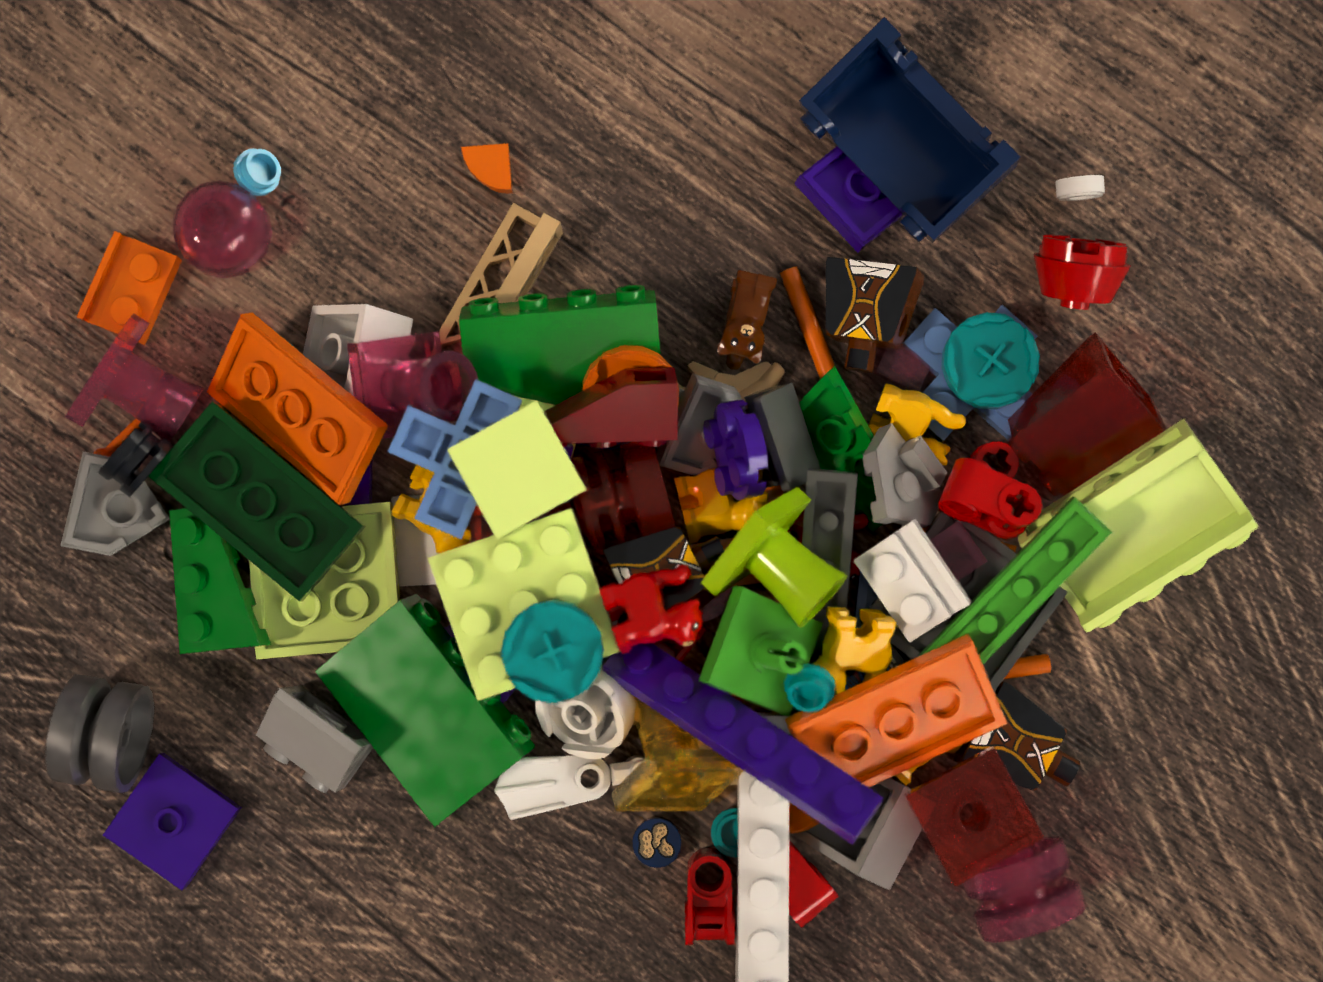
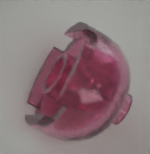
M222 180L204 182L188 191L176 206L172 221L174 241L185 260L204 274L219 278L241 276L250 271L248 268L254 265L259 258L262 260L268 252L272 237L270 216L259 199L240 185Z

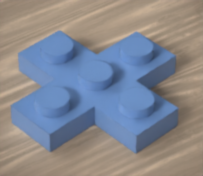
M1001 305L995 312L1006 314L1014 318V321L1020 323L1023 328L1026 327L1029 330V332L1034 336V339L1038 337L1031 329H1029L1005 306ZM934 308L902 344L904 349L936 376L922 393L941 403L955 414L966 416L973 409L1004 438L1010 439L1042 402L1030 391L1025 393L1015 403L996 410L975 408L961 401L947 386L941 368L943 348L951 332L957 326ZM932 420L926 429L939 442H943L954 430L944 427L936 420Z
M475 379L456 425H452L408 405L388 452L434 472L414 519L457 538H463L477 503L447 449L518 411L522 399Z

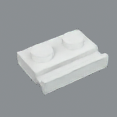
M916 519L853 560L891 617L896 621V624L909 643L972 602Z

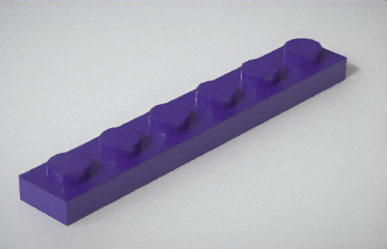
M653 643L635 645L626 654L621 652L612 654L603 665V671L614 678L623 689L852 845L880 807L883 800L882 796L728 693L700 682V675Z

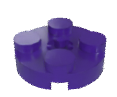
M742 399L718 404L715 408L713 419L705 420L703 425L705 442L710 449L714 448L718 466L714 472L716 488L721 496L731 494L736 500L761 496L765 491L767 481L758 483V470L768 468L766 444L759 420L755 413L745 414L742 408L748 403Z

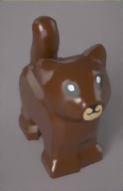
M742 270L737 271L736 277L731 283V299L725 330L717 346V353L719 355H727L726 365L729 369L738 370L742 366L745 357L755 364L760 363L762 348L765 342L762 327L765 322L771 292L776 287V278Z

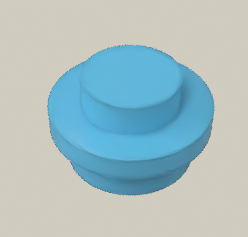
M247 149L235 159L233 172L237 183L243 190L252 195L264 196L277 187L280 180L281 167L277 158L271 152L264 149Z

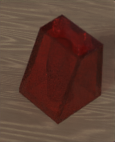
M1095 332L1008 419L1012 436L1008 442L1015 454L1024 463L1032 460L1041 470L1038 474L1040 480L1048 491L1057 497L1061 493L1064 496L1167 429L1154 399Z

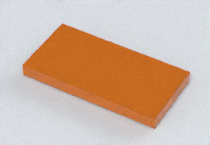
M253 312L240 315L207 393L339 506L350 503L388 424Z
M968 634L834 695L832 700L819 711H800L785 718L793 738L868 788L1007 724L973 640Z

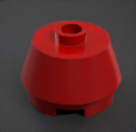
M1044 234L1042 244L1039 246V253L1033 254L1041 294L1061 299L1060 306L1071 309L1089 310L1090 303H1111L1131 267L1130 264H1127L1128 255L1126 253L1128 246L1124 243L1103 239L1090 240L1070 238L1071 236Z

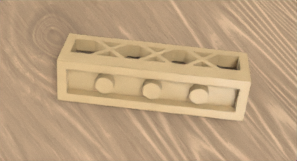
M512 204L419 364L421 368L468 393L463 353L452 372L435 363L444 346L461 342L460 334L451 337L450 335L457 324L460 331L459 316L462 307L469 306V302L474 299L486 297L497 298L499 303L518 302V297L528 294L563 234L560 221L545 213L540 218L517 204ZM517 219L535 229L524 248L512 251L508 235ZM505 243L507 253L497 255ZM510 261L511 270L500 289L489 292L485 275L490 266ZM481 283L484 293L473 296Z

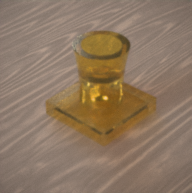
M634 696L636 702L634 725L640 738L645 759L612 792L615 811H702L744 770L713 749H699L697 738Z

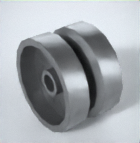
M82 674L74 675L64 686L50 721L45 759L49 777L55 782L72 785L85 784L91 777V781L97 789L117 793L128 792L142 769L150 743L154 701L153 693L149 686L118 682L111 690L110 685L104 678Z

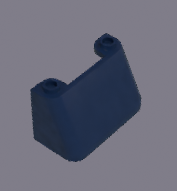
M884 17L799 100L800 106L806 112L800 120L819 140L826 134L905 216L900 221V224L917 242L926 237L933 243L1017 167L1021 157L1004 139L1000 143L996 140L991 144L989 143L992 132L986 126L982 128L918 62V56L912 50L904 56L908 50L898 40L901 34Z

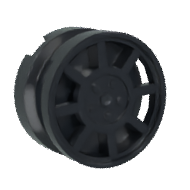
M144 420L138 425L144 431L135 428L98 472L106 480L114 479L121 484L120 491L129 498L174 447V444L168 439H158L153 435V428ZM149 455L154 457L139 475L135 473Z

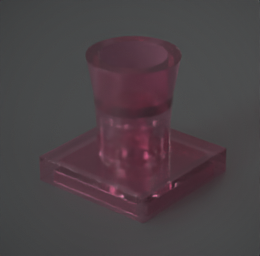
M133 313L65 417L83 427L101 398L104 397L140 422L144 420L153 428V432L159 438H166L171 441L193 408L204 387L178 378L132 352L150 324Z
M439 331L347 344L354 397L388 424L382 439L395 436L408 405L448 423L458 420L475 379L478 380L476 370L468 358L455 351L442 352Z

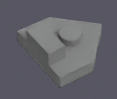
M692 373L685 390L679 388L678 440L667 441L664 445L659 446L654 457L659 466L693 476L707 469L717 467L714 448L710 449L705 442L703 425L705 420L713 419L714 411L718 404L742 399L734 386Z
M893 423L885 425L877 430L863 454L865 476L873 477L876 501L870 504L873 521L886 525L893 522L905 526L916 519L921 528L930 526L939 509L938 502L942 495L938 487L941 486L947 471L921 435L905 441Z
M83 451L60 546L112 556L163 525L170 518L145 481L129 498L120 491L121 484L114 479L106 480L98 473L110 457Z

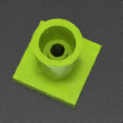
M796 487L754 511L702 580L701 584L714 596H717L749 574H752L783 605L798 627L802 628L832 599L844 584L848 575L823 561L788 532L812 500Z

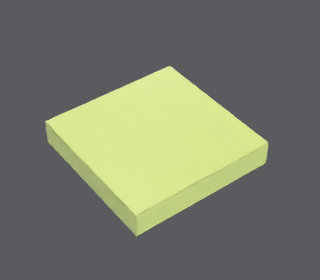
M537 400L447 449L496 539L587 490Z

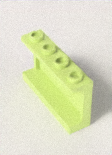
M1182 419L1041 510L1037 520L1027 526L1025 531L1018 536L1021 548H1023L1073 496L1112 531L1101 545L1060 585L1061 588L1068 592L1065 599L1077 613L1080 625L1086 632H1090L1097 627L1103 628L1111 625L1121 616L1124 610L1137 602H1146L1155 598L1162 592L1166 584L1179 576H1187L1197 572L1206 564L1207 559L1223 549H1232L1241 545L1249 538L1251 532L1258 528V524L1187 422Z

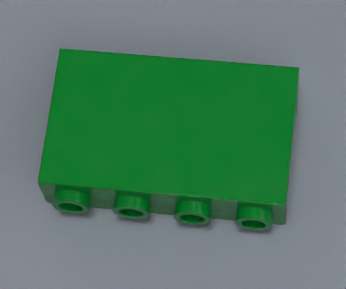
M625 285L618 287L616 293L596 295V291L592 289H578L568 292L565 298L547 299L546 294L532 293L518 297V302L499 303L497 298H478L470 301L469 306L462 307L459 316L468 395L476 379L513 396L557 405L582 391L583 379L590 364L605 351L621 345H635L646 347L660 354L655 291L645 290V287L642 285Z
M414 594L399 600L315 672L432 825L436 827L533 750L535 745L531 740V732L528 726L517 715H511L500 701L501 694L477 701L456 638L451 637L441 625V616L435 606L427 599H421L419 595Z

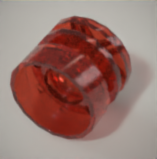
M637 441L620 445L621 467L611 470L601 450L594 452L599 473L591 476L588 475L583 456L570 459L587 489L574 496L573 500L582 532H584L593 545L596 556L603 555V550L608 548L604 531L614 529L618 544L628 541L627 525L637 524L642 537L675 527L654 447L642 446Z

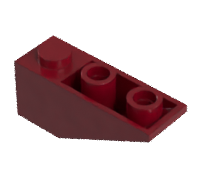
M675 367L625 368L545 410L544 414L563 448L568 443H588L589 446L595 448H609L615 446L617 442L636 441L642 446L656 447L664 445L667 441L678 440V383Z

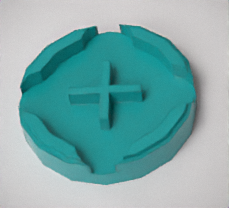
M985 312L967 318L951 332L943 348L941 368L947 386L961 401L975 408L996 410L1015 403L1029 391L1039 373L1040 353L1034 336L1026 327L1023 328L1020 323L1014 321V318L1001 313Z
M554 599L533 603L518 613L505 631L501 649L505 671L515 688L532 700L547 703H557L572 699L589 689L600 672L604 654L601 632L591 616L573 603Z

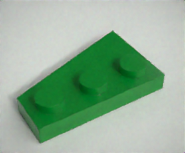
M834 366L801 399L799 404L820 468L858 472L855 515L859 513L866 514L869 519L867 527L874 532L882 524L873 521L870 505L876 501L873 477L865 476L863 454L872 441L874 434Z
M187 508L170 510L180 654L271 645L266 629L259 628L252 607L257 604L251 588L244 587L238 571L237 563L240 557L237 550Z

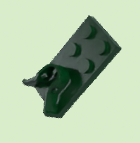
M212 401L148 477L295 599L303 602L365 526L231 416V413L225 407Z

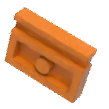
M114 231L76 317L145 346L182 260L176 255Z

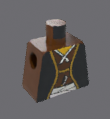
M827 257L826 333L834 341L848 343L845 369L873 373L877 347L900 349L924 283V275L917 267Z
M673 527L611 546L603 551L619 584L636 573L675 569L681 564L688 565L691 569V576L683 584L662 588L664 606L667 610L676 603L694 599L700 601L699 609L712 601L714 595L701 582L705 578L704 575L708 574L725 550L717 536L690 549L680 527Z
M1002 681L994 693L1007 724L964 743L952 761L969 769L1036 791L1044 775L1067 787L1075 778L1080 767L1079 760L1059 750L1067 730L1013 686Z

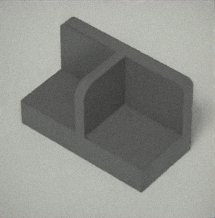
M793 383L757 391L745 396L749 413H755L763 432L768 457V470L773 485L781 486L783 491H789L806 483L807 470L809 468H821Z

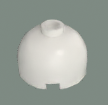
M602 661L600 672L589 689L580 695L557 703L536 700V716L542 730L548 737L554 733L558 739L563 741L565 744L561 749L570 755L584 759H598L608 756L616 747L621 745L635 721L636 697L623 689L614 678L603 671V665L606 661Z

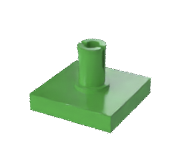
M733 586L699 681L776 714L789 717L793 705L789 702L784 689L786 675L797 674L802 670L804 666L802 664H809L823 623L811 619L805 626L799 628L782 604L744 587Z

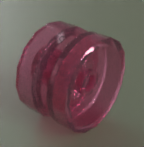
M1058 836L1043 837L1010 845L974 859L962 866L958 871L966 896L973 900L984 901L973 916L981 938L985 942L998 943L1036 935L1071 921L1085 911L1087 904L1079 882L1072 878L1060 877L1071 864L1062 838Z

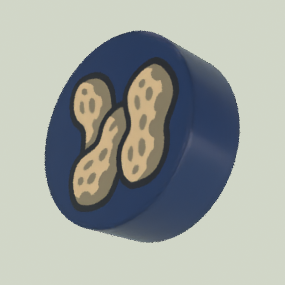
M651 817L639 824L633 836V850L636 857L643 864L653 868H661L671 864L677 858L681 849V836L674 823L663 817Z

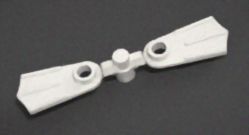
M694 739L676 745L670 752L668 760L667 756L646 759L640 755H633L625 762L610 764V769L601 758L584 759L574 755L523 757L499 776L494 791L503 803L509 818L514 820L598 799L607 792L611 781L612 786L629 783L646 784L651 780L670 778V774L677 783L684 786L737 785V766L700 740ZM689 755L696 756L699 762L698 768L692 773H685L682 769V761ZM588 769H593L598 773V781L592 787H585L580 781L582 773Z

